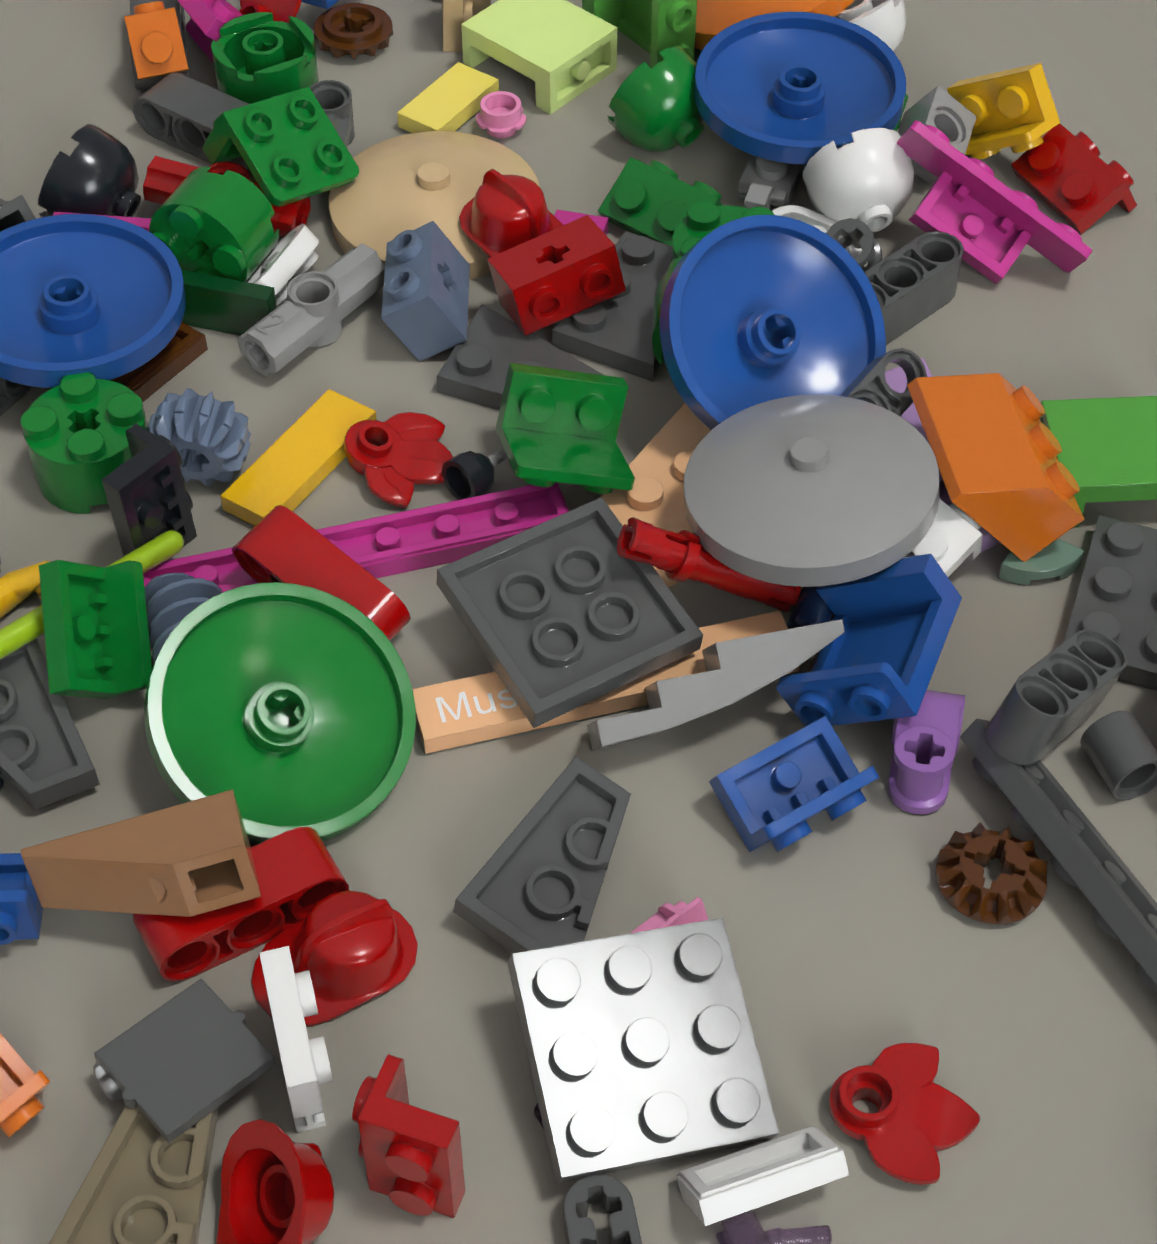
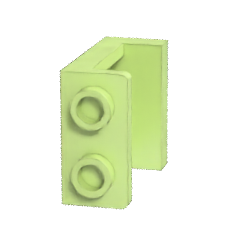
M498 0L461 24L463 63L474 68L489 57H492L534 80L536 107L550 115L617 70L618 27L567 0Z

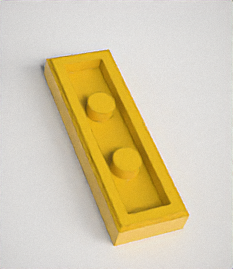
M328 389L220 495L223 510L253 526L258 524L277 505L294 511L347 457L344 452V439L348 429L355 423L363 420H377L376 411Z

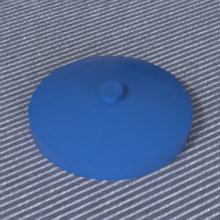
M810 12L768 13L742 20L727 27L714 36L704 47L698 58L695 71V102L700 115L711 130L727 143L746 153L763 159L790 164H807L811 157L832 141L835 142L837 149L853 143L851 133L862 129L885 128L894 130L902 115L906 93V76L903 66L896 54L885 42L870 31L854 23L833 16Z
M62 214L26 221L0 232V378L27 386L54 388L60 385L65 375L85 372L92 373L96 379L111 380L137 369L154 358L168 345L178 331L186 306L182 271L172 251L164 242L149 231L135 224L107 216Z
M754 215L730 221L716 228L685 253L672 272L665 288L660 312V338L665 364L678 393L686 405L711 430L730 416L769 400L815 394L840 396L871 361L886 353V334L881 307L868 277L851 254L836 240L818 228L800 220L777 215Z

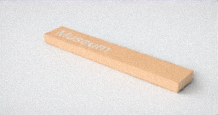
M780 610L700 627L699 629L703 633L700 650L535 728L532 727L495 671L412 689L416 708V723L425 754L646 706L648 701L645 687L660 680L706 672L702 650L717 642L787 630L788 627ZM800 665L788 674L799 672Z

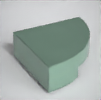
M1056 539L1026 562H1023L1010 551L1001 564L998 578L1020 585H1030L1031 580L1048 579L1056 576L1057 579L1061 580L1067 578L1079 568L1085 550L1063 540Z

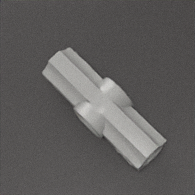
M361 243L355 249L352 248L323 272L310 271L294 277L288 283V299L238 338L240 352L250 362L252 369L268 377L273 372L277 373L306 348L327 346L335 342L342 333V319L384 286L385 265L378 257L377 252Z

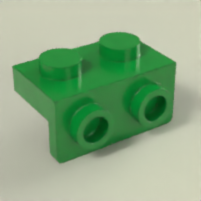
M630 157L599 207L598 212L602 217H607L608 222L630 233L672 246L674 230L679 222L687 216L688 208L694 203L702 201L720 206L722 205L720 202L722 196L714 188L701 181H695L691 186L679 180L678 175L661 162L652 160L647 165Z
M55 560L39 565L49 694L109 699L147 689L152 664L142 564L128 560L108 567H98Z

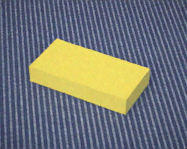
M458 62L397 112L398 127L410 133L425 131L455 132L480 111V102L485 95L499 91V79Z

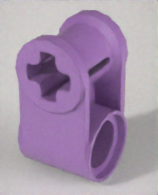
M926 690L917 716L894 719L891 744H894L888 793L892 802L901 810L912 814H929L939 810L945 804L949 792L952 764L959 747L965 695Z

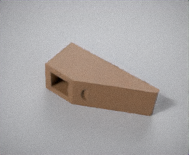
M233 789L21 849V857L42 908L192 917L261 897L250 842Z

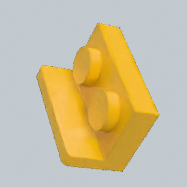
M1041 63L960 80L947 88L948 93L977 116L965 155L970 154L971 158L985 159L997 154L1002 148L1011 147L1013 153L1030 150L1043 143L1042 135L1060 123Z

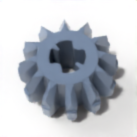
M187 388L182 395L167 393L164 401L157 407L155 414L151 415L147 431L153 435H162L176 446L182 457L180 468L186 483L191 479L200 480L209 487L215 479L221 482H230L234 473L240 470L242 462L246 461L251 445L248 442L251 435L248 430L249 417L235 412L233 401L221 402L214 399L212 391L207 396L198 395L190 388Z

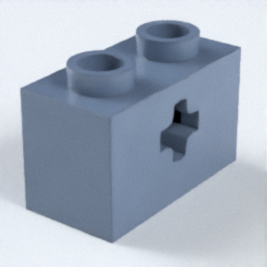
M434 221L415 230L401 232L392 241L387 242L381 319L419 362L467 341L470 264Z

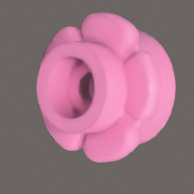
M496 91L485 95L480 102L481 112L476 114L477 125L481 129H486L489 135L496 138L510 137L526 123V115L523 114L520 98L506 91Z

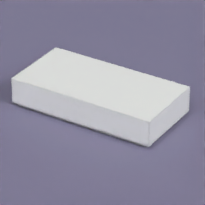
M810 1126L682 1170L676 1177L682 1200L700 1221L707 1226L849 1176L844 1150L817 1127Z

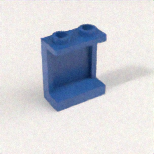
M930 553L902 558L882 571L855 581L817 586V593L835 616L833 621L842 619L845 632L820 650L811 672L782 676L776 687L779 694L805 727L824 716L827 717L832 726L917 716L962 599L933 555Z

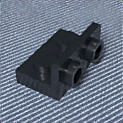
M134 424L125 431L132 458L102 479L123 556L166 531L173 530L180 533L184 540V546L197 537L191 513L193 502L185 489L180 468L182 457L178 449L168 438L162 435L155 436L138 424Z

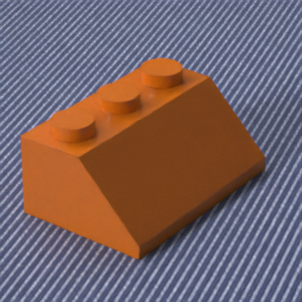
M1000 373L918 377L907 384L928 442L935 454L938 468L951 501L1019 559L1026 562L1084 520L1074 497L1080 491V487L1070 471L1058 461L1056 456L1062 452L1061 445L1054 434L1041 423L1040 417L1045 414V410L1038 398L1028 387L1022 385L1016 389Z

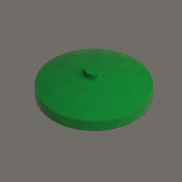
M274 582L246 585L225 591L202 603L182 619L163 644L152 668L144 700V722L149 749L155 765L166 785L182 804L233 789L250 843L260 844L298 827L315 829L322 841L339 836L365 820L380 806L396 786L405 770L413 747L416 728V708L412 686L405 666L392 643L372 620L344 600L327 592L297 584Z

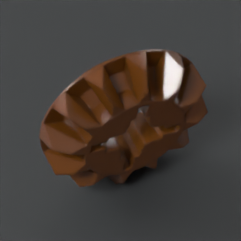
M346 3L322 13L315 22L314 33L320 50L332 51L335 58L352 55L355 60L358 55L375 56L376 49L389 47V38L393 35V25L390 16L378 7L363 3Z
M979 822L971 832L963 834L955 831L948 844L943 849H940L936 864V880L946 901L966 917L988 924L1013 923L1032 914L1043 901L1048 887V861L1041 860L1037 856L1033 840L1022 842L1014 837L1009 825L1001 831L986 830L982 823ZM998 858L1000 863L1003 864L1001 868L1002 873H1000L996 881L992 880L990 889L983 887L986 879L983 877L984 867L988 865L989 860Z

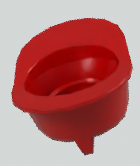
M490 169L485 173L482 185L478 188L475 197L464 205L459 216L461 230L489 257L563 226L547 209L544 193L534 181L524 176L502 175L495 169Z
M347 890L332 893L317 902L304 920L282 931L270 940L261 952L289 946L294 973L309 970L318 1014L304 1017L306 1026H315L333 1020L372 998L390 991L405 981L415 965L418 943L412 926L398 911L392 909L388 900L377 899L365 892ZM259 955L254 964L251 982L257 1003L272 1018Z
M257 1119L242 1124L230 1137L222 1159L221 1206L216 1244H311L327 1228L334 1207L335 1193L332 1177L322 1158L319 1146L314 1143L294 1142L277 1124Z

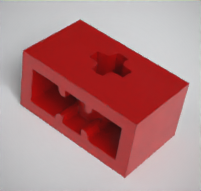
M588 215L487 258L500 305L525 336L626 291L615 244Z

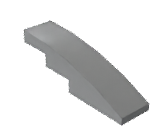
M842 619L714 643L702 650L706 672L660 680L645 687L649 710L599 719L588 724L587 730L591 750L594 751L655 735L741 700L793 671L845 632Z

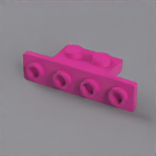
M915 120L898 139L897 144L903 148L907 156L937 177L909 218V221L925 233L934 231L946 232L958 238L964 247L962 260L993 283L997 284L1004 278L1026 244L1067 273H1070L1084 263L1092 253V249L1082 242L1081 236L1075 229L1063 223H1056L1038 210L1037 203L1029 195L1021 191L1011 190L994 177L993 171L987 164L976 158H968L953 147L948 137L938 128L924 125Z

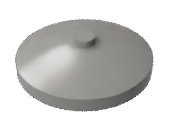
M815 394L783 397L756 404L730 416L714 427L700 441L691 454L684 475L686 514L692 532L700 537V543L704 549L725 566L743 575L786 586L812 587L841 584L873 575L888 568L909 554L922 541L931 528L938 510L939 468L935 454L924 436L904 418L890 410L863 400L836 395Z

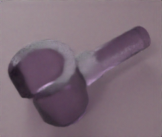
M754 1210L722 1220L724 1230L716 1235L719 1244H831L832 1241L829 1225L787 1229L774 1228L764 1231Z

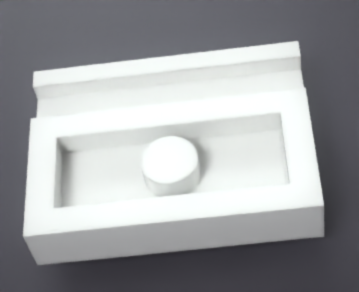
M289 946L259 952L296 1132L299 1133L324 1127L326 1122L318 1085L331 1082L333 1078L324 1036L309 1039L304 1017L318 1014L310 972L307 970L294 973Z

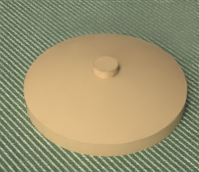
M453 131L410 133L384 140L353 157L359 167V174L352 183L330 190V223L336 242L345 253L352 248L355 249L362 243L375 250L385 265L387 242L392 241L403 231L415 230L434 221L470 264L469 280L491 273L487 258L490 257L461 230L459 216L464 205L475 197L478 188L482 185L485 173L490 169H495L502 175L524 176L534 181L539 187L540 185L528 163L517 153L498 142L473 134Z

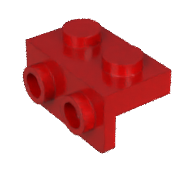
M1060 123L1042 137L1043 143L1027 150L1011 164L1016 176L1081 235L1116 204L1121 206L1127 213H1130L1137 206L1129 189L1134 184L1129 173L1117 161L1112 160L1109 164H1106L1098 157L1101 155L1099 149L1086 134L1079 131L1074 136Z
M388 1054L377 1078L367 1076L362 1082L352 1112V1120L359 1125L361 1138L358 1155L364 1158L369 1189L389 1196L395 1205L412 1214L428 1216L434 1211L455 1218L465 1194L459 1121L409 1105L404 1059Z

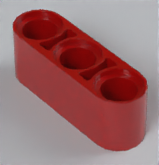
M275 506L232 547L233 556L238 564L257 583H291L327 592L362 612L372 620L389 641L411 619L408 609L396 594L287 507Z
M298 827L251 847L261 897L192 917L133 913V922L160 975L165 980L175 982L184 981L268 943L285 929L304 920L314 905L330 894L349 890L348 883L317 831L310 827Z

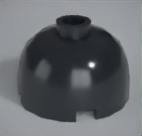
M85 125L71 137L80 144L70 156L60 151L44 179L38 197V205L47 211L39 213L40 217L53 216V212L133 217L141 202V196L135 193L139 180L135 159L128 148L113 135L96 125Z

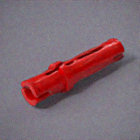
M631 517L628 519V525H623L618 537L617 553L620 557L657 567V569L665 571L669 579L678 582H684L687 579L698 581L725 592L764 603L782 612H788L790 605L794 606L800 595V586H786L757 580L725 566L704 549L697 534L687 530H681L676 533Z

